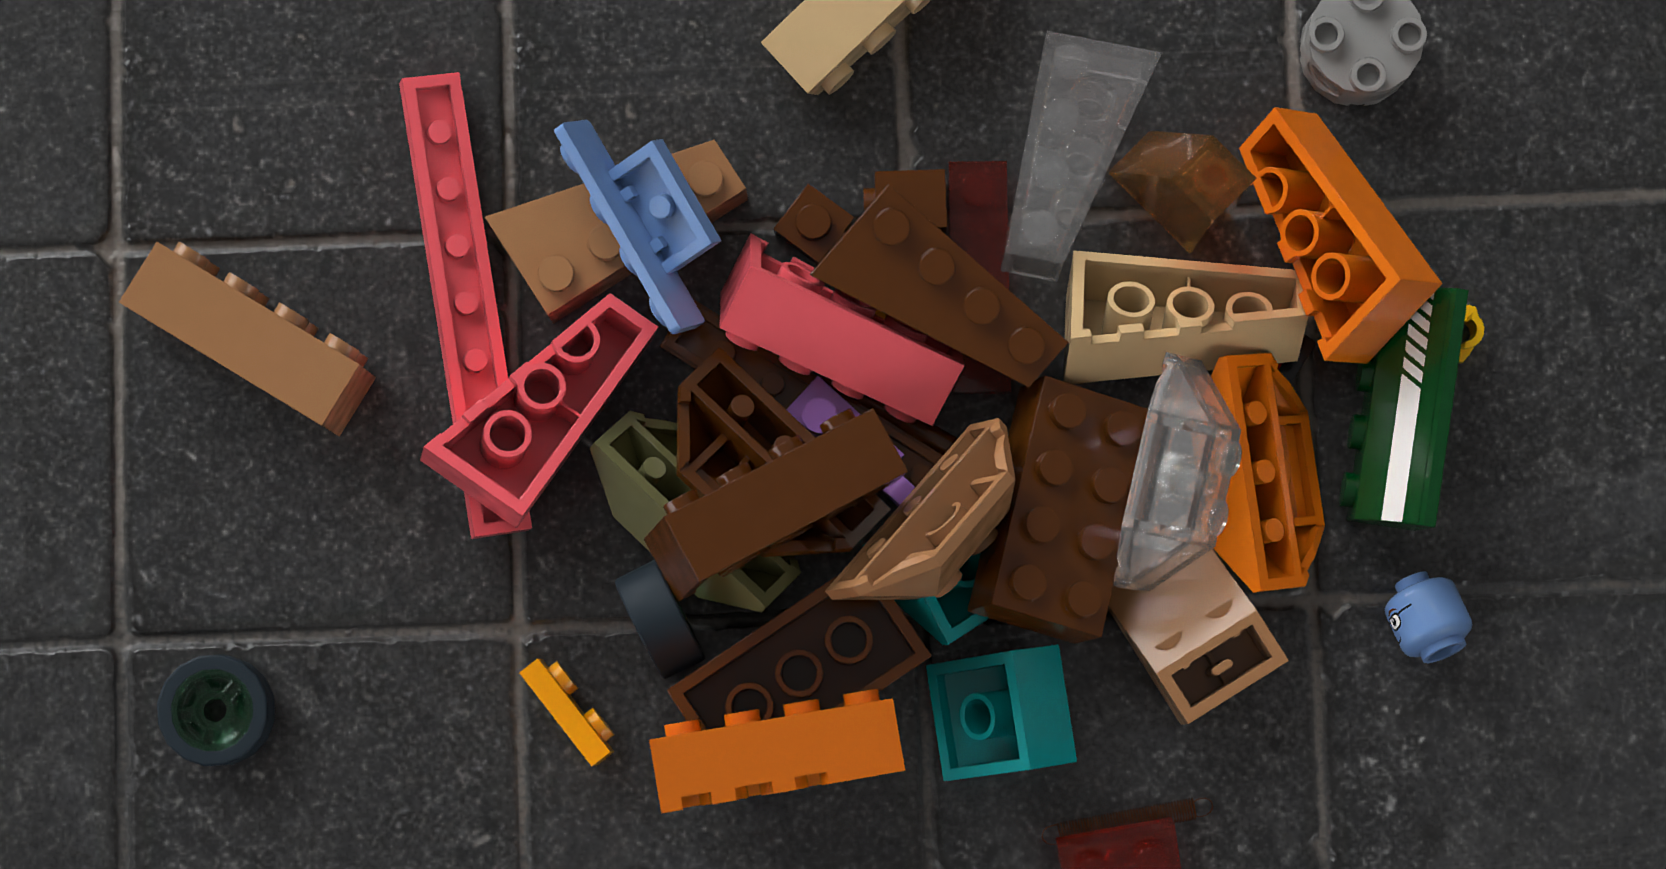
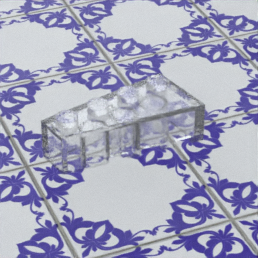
M1046 32L1000 271L1058 281L1141 100L1154 76L1162 52L1058 32Z

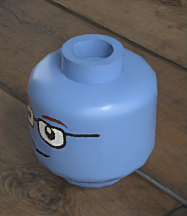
M1423 571L1409 575L1395 584L1397 594L1388 601L1384 611L1405 655L1421 657L1424 663H1433L1454 655L1467 645L1464 638L1471 631L1473 624L1461 596L1451 579L1444 577L1429 578L1428 573Z

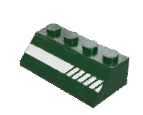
M1438 288L1367 364H1358L1356 391L1364 392L1361 415H1352L1347 440L1348 448L1356 450L1353 473L1344 472L1339 495V505L1341 507H1348L1346 521L1411 531L1436 527L1469 290Z

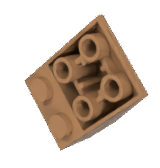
M1186 513L1120 554L1108 610L1181 725L1193 722L1289 661L1254 605Z

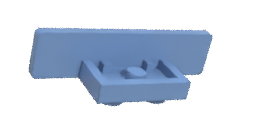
M588 120L564 122L555 128L554 132L561 143L560 151L564 161L571 170L581 177L591 195L590 204L594 213L603 223L609 226L620 245L619 253L624 265L631 273L638 276L650 297L649 306L655 318L663 326L667 327L672 334L689 331L705 322L704 317L677 271L722 240L663 139L650 141L628 158L615 165L594 127Z

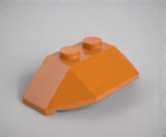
M1272 353L1219 357L1190 423L1206 541L1253 593L1305 587L1310 575L1308 569L1316 556L1325 528L1308 410L1291 383L1278 371L1279 364Z

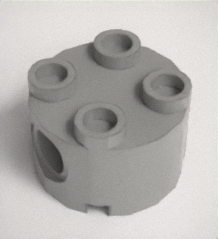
M1321 0L1302 29L1300 38L1302 72L1314 90L1333 103L1346 106L1350 104H1365L1364 106L1377 104L1400 88L1421 59L1423 45L1427 37L1426 27L1421 20V15L1411 0Z

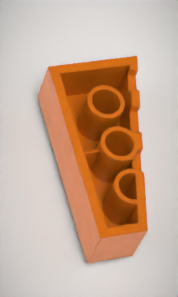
M1274 107L1240 146V153L1265 214L1273 215L1281 237L1277 245L1284 262L1293 264L1303 289L1298 296L1306 316H1314L1322 339L1317 341L1324 361L1367 364L1443 283L1319 115Z
M879 689L843 694L844 707L821 710L819 699L783 705L785 717L761 720L760 710L755 709L724 715L725 727L703 731L701 730L700 719L664 725L666 737L649 740L661 814L683 810V808L692 806L713 805L756 795L776 794L820 784L826 785L905 771L893 698L880 700Z

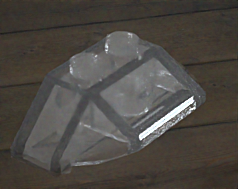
M1169 352L1165 353L1161 370L1163 373L1156 382L1148 408L1122 522L1117 554L1119 567H1117L1113 586L1124 589L1151 591L1213 549L1216 545L1217 536L1223 532L1226 526L1229 512L1226 497L1230 479L1237 472L1241 462L1242 448L1239 439L1242 430L1201 360Z

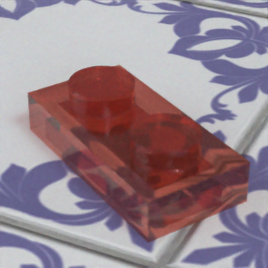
M1171 817L1055 838L1060 869H1181L1176 829Z

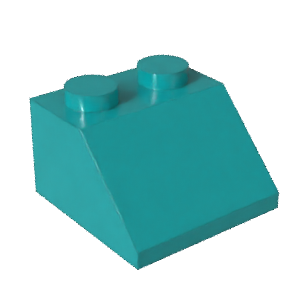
M1059 645L1012 650L926 665L943 781L1018 772L1077 762Z

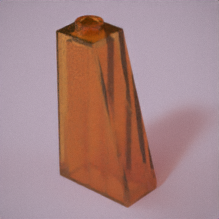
M1149 131L1108 172L1189 253L1231 214L1257 179L1213 135Z

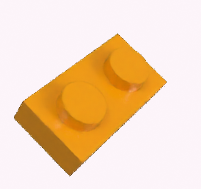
M537 658L519 672L592 767L597 766L614 753V750L607 743L614 736L613 731L594 708H591L586 713L582 711L571 696L579 688L558 661L548 667L543 659Z

